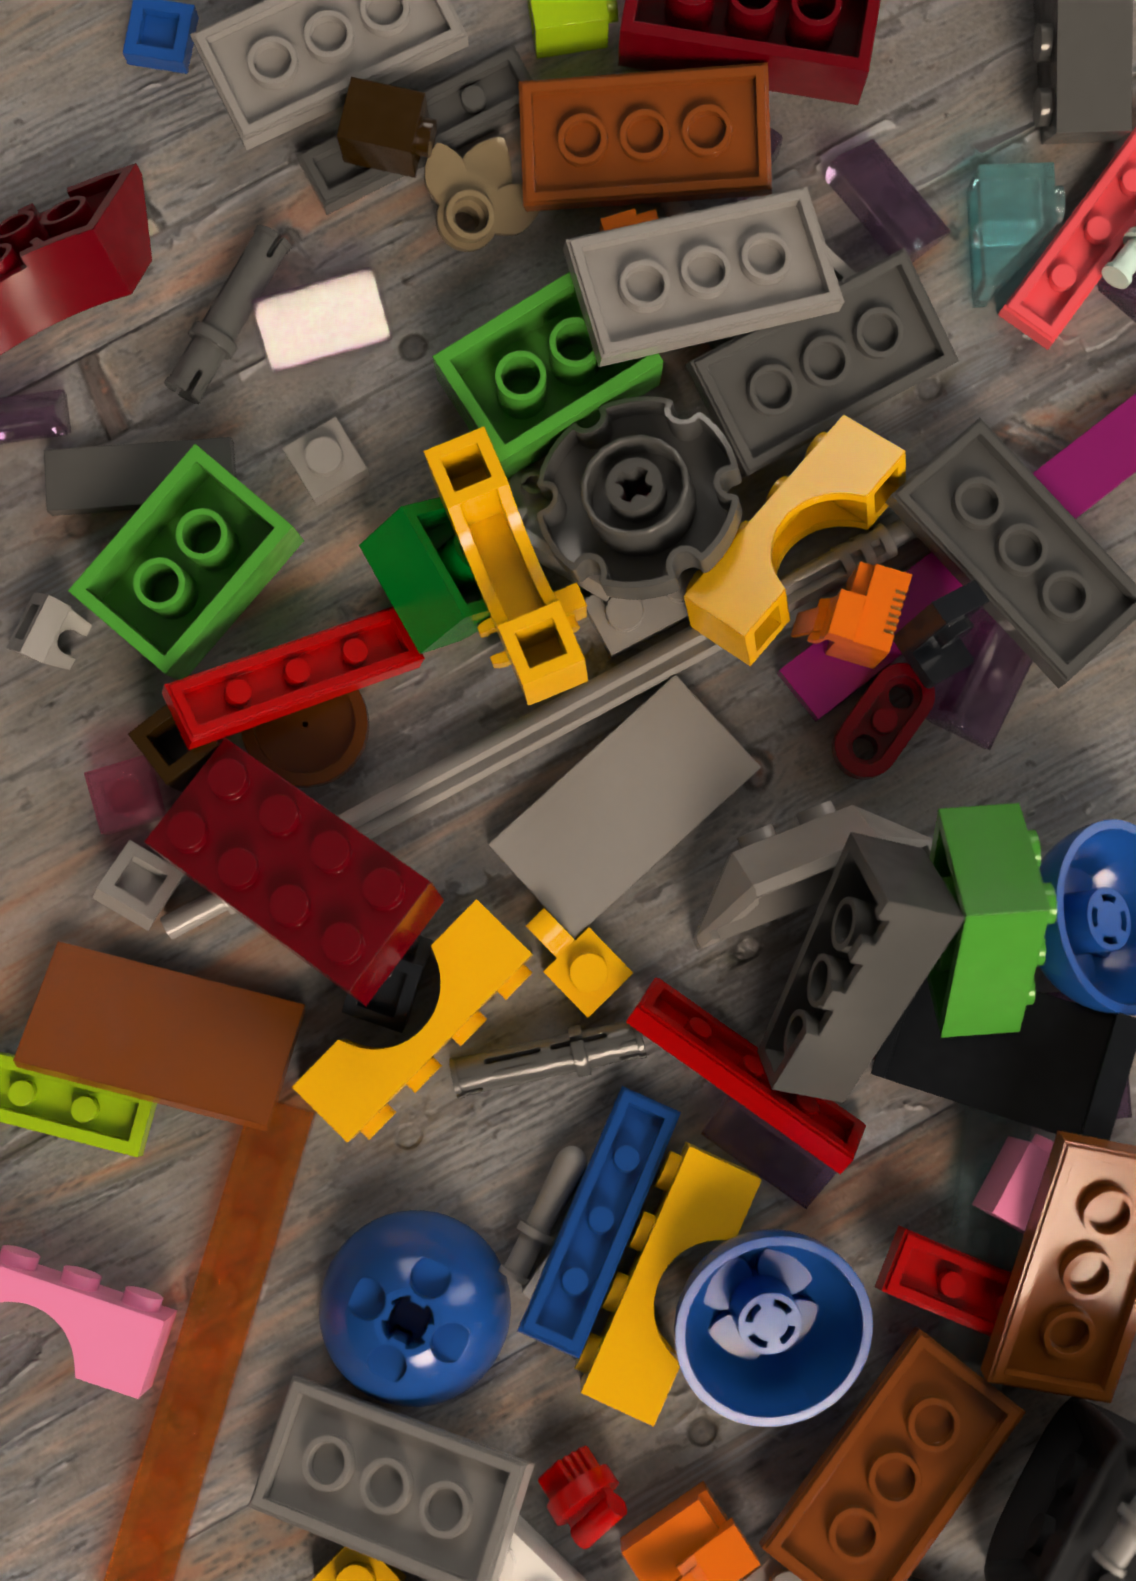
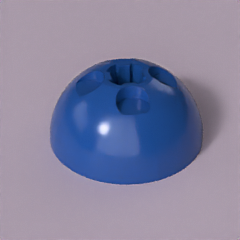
M1107 819L1086 825L1068 834L1056 843L1041 860L1039 871L1043 883H1052L1055 890L1057 918L1054 924H1047L1044 935L1046 959L1044 965H1040L1039 968L1059 991L1080 1005L1102 1013L1113 1015L1122 1013L1135 1016L1136 825L1123 820Z
M408 1210L387 1214L357 1230L344 1242L331 1261L323 1280L319 1299V1321L323 1341L333 1363L341 1374L354 1387L369 1397L400 1407H425L444 1403L473 1387L489 1371L500 1354L510 1324L511 1298L507 1277L498 1271L501 1263L495 1252L471 1227L448 1215L432 1211ZM399 1324L402 1328L412 1331V1336L401 1331L398 1327L395 1328V1326Z
M765 1229L744 1233L725 1241L709 1252L698 1263L687 1279L678 1300L674 1320V1341L677 1358L684 1378L693 1392L703 1403L718 1414L738 1423L760 1427H777L801 1422L816 1416L837 1402L849 1390L861 1373L870 1351L873 1336V1316L869 1297L860 1278L845 1259L824 1243L810 1236L778 1229Z

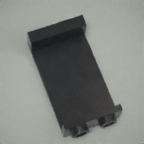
M926 977L872 1059L874 1065L871 1074L1050 1133L1057 1134V1131H1063L1110 1141L1136 1053V1018L1122 1013L1113 1015L1098 1012L1080 1004L1036 991L1034 1004L1026 1005L1020 1032L941 1038Z

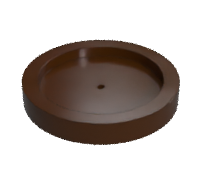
M356 690L241 731L249 755L295 787L313 788L329 784L341 778L357 763L368 740L369 714L365 700L360 691ZM308 722V726L304 727V723Z

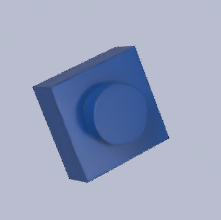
M133 0L123 48V55L127 64L188 74L193 49V41L190 34L196 32L199 19L195 5L167 0Z

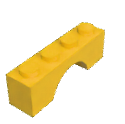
M843 415L828 433L825 431L819 433L810 443L804 460L789 477L782 476L774 483L766 497L765 504L750 521L745 520L740 523L731 546L721 560L707 573H703L699 569L689 581L684 600L691 628L751 666L790 621L786 589L777 576L784 556L802 538L822 529L842 526L869 530L888 508V505L885 503L886 500L906 482L905 450L846 415Z
M483 426L424 450L423 452L435 487L528 706L588 682L585 658L560 600L557 599L541 568L516 506L509 482L485 427Z
M477 899L431 945L438 963L441 984L436 1008L427 1024L409 1040L391 1047H371L346 1038L339 1039L292 1086L347 1143L360 1132L370 1140L397 1113L388 1103L406 1085L416 1093L442 1067L434 1056L451 1039L461 1047L487 1021V1018L479 1010L497 992L507 1000L533 973L525 965L533 954Z
M685 1142L680 1154L669 1151L655 1182V1187L664 1190L654 1214L643 1210L628 1243L629 1248L637 1251L627 1275L619 1271L615 1272L602 1302L601 1308L610 1311L600 1336L592 1332L589 1333L582 1353L576 1360L574 1369L583 1373L580 1379L582 1394L654 1427L680 1368L676 1350L664 1338L655 1321L654 1299L660 1278L668 1265L688 1248L708 1241H727L738 1236L762 1181L756 1173L688 1142Z

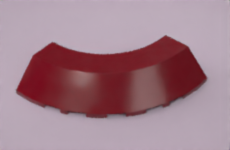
M136 163L67 187V193L70 198L59 202L46 211L39 213L34 204L31 203L19 209L17 214L0 223V356L24 340L66 318L100 304L132 295L152 262L143 176Z

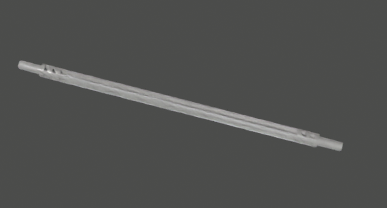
M901 519L887 526L878 523L870 527L869 530L855 535L848 541L831 548L828 552L779 577V580L786 589L789 613L846 583L860 561L871 565L888 561L898 555L897 548L916 539L917 536ZM690 625L588 680V682L575 687L338 815V817L369 839H372L723 648L691 628ZM207 892L162 916L160 920L168 936L174 940L227 910L231 915L237 912L210 892Z

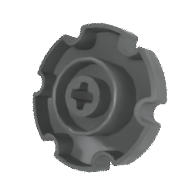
M639 396L609 402L600 406L601 416L596 425L590 428H582L576 423L571 424L549 450L541 467L537 485L544 498L552 502L547 508L537 513L538 523L542 535L555 559L577 582H583L592 575H600L599 582L606 595L618 599L644 600L669 595L680 590L678 580L684 570L695 567L703 573L709 572L731 546L742 517V508L738 496L727 493L729 489L740 484L742 481L737 460L725 435L714 422L701 412L695 413L688 419H678L673 401L663 397Z

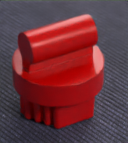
M586 1445L579 1447L576 1451H572L569 1455H565L561 1460H557L538 1478V1483L549 1499L546 1508L556 1525L569 1524L573 1541L583 1549L590 1548L627 1514V1506L624 1500L613 1492L619 1485V1481L608 1464L600 1465Z

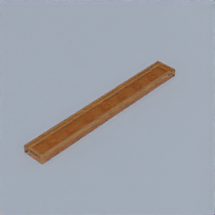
M278 1101L268 1132L243 1126L104 1581H175L316 1118L317 1112Z

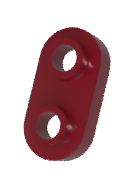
M909 663L893 664L882 670L835 733L832 741V755L838 768L849 777L869 780L886 772L894 764L932 710L935 702V688H925ZM892 688H902L908 693L910 702L907 708L899 709L891 704L889 692ZM865 738L872 743L874 753L871 759L863 760L854 754L852 745L855 739Z

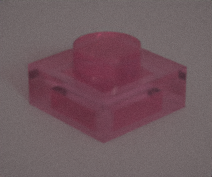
M144 755L84 772L101 834L107 836L161 820L166 814L154 768Z

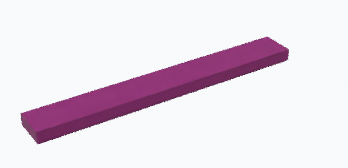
M1136 393L1032 473L1075 520L1136 473ZM932 552L906 571V573L912 574L908 591L905 594L906 598L903 602V608L900 610L902 612L898 618L897 629L893 635L931 602L963 586ZM824 640L817 644L813 643L782 667L777 674L814 721L817 722L903 655L894 641L892 642L889 654L874 669L825 655L829 640Z

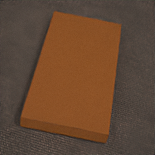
M768 63L519 81L523 207L526 212L753 197L772 194Z
M58 941L13 1062L18 1068L268 1132L306 1012L305 1004Z
M1057 1131L980 1370L986 1381L990 1383L1112 1403L1136 1333V1146Z
M915 1326L759 1541L761 1548L802 1581H907L1026 1412Z

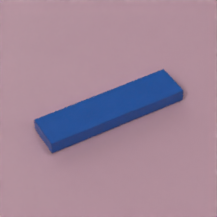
M624 1086L620 1088L517 1332L578 1359L580 1357L681 1112Z

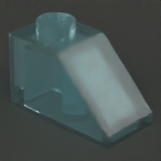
M1054 162L978 165L966 190L973 308L986 307L1043 247L1055 226L1062 223L1065 213V191L1062 185H1055Z

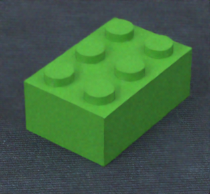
M570 272L432 356L438 382L470 431L485 427L507 479L546 456L556 440L571 424L576 423L582 428H590L596 425L601 416L600 406L624 398L642 396L660 385L663 359L659 353L598 367Z
M194 444L68 591L163 673L175 680H179L189 676L301 546L304 539L289 522L198 445Z
M1020 803L938 808L930 860L965 916L964 921L927 976L940 1036L944 1038L1020 1032L1026 1005H1033L1035 1002L1034 974L1036 966L1044 965L1046 942L1044 935L1047 924H1054L1057 918V899L1054 887L1050 882L1043 883L1039 871L1041 863L1039 836L1036 830H1027Z

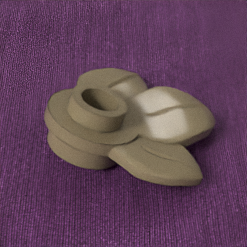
M498 136L475 145L463 158L447 145L436 143L430 158H427L424 167V181L429 194L438 205L436 227L444 242L453 249L462 252H474L485 247L493 236L519 235L538 216L540 211L526 212L523 207V184H511V160L503 137ZM464 212L471 215L475 221V229L472 231L462 230L456 223V214Z

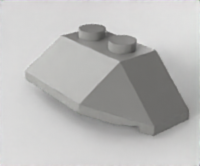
M832 800L796 814L800 826L780 834H776L773 824H769L739 836L737 840L741 849L727 856L692 938L696 949L700 950L821 902L850 832L924 848L929 858L933 839L855 805H850L836 811Z

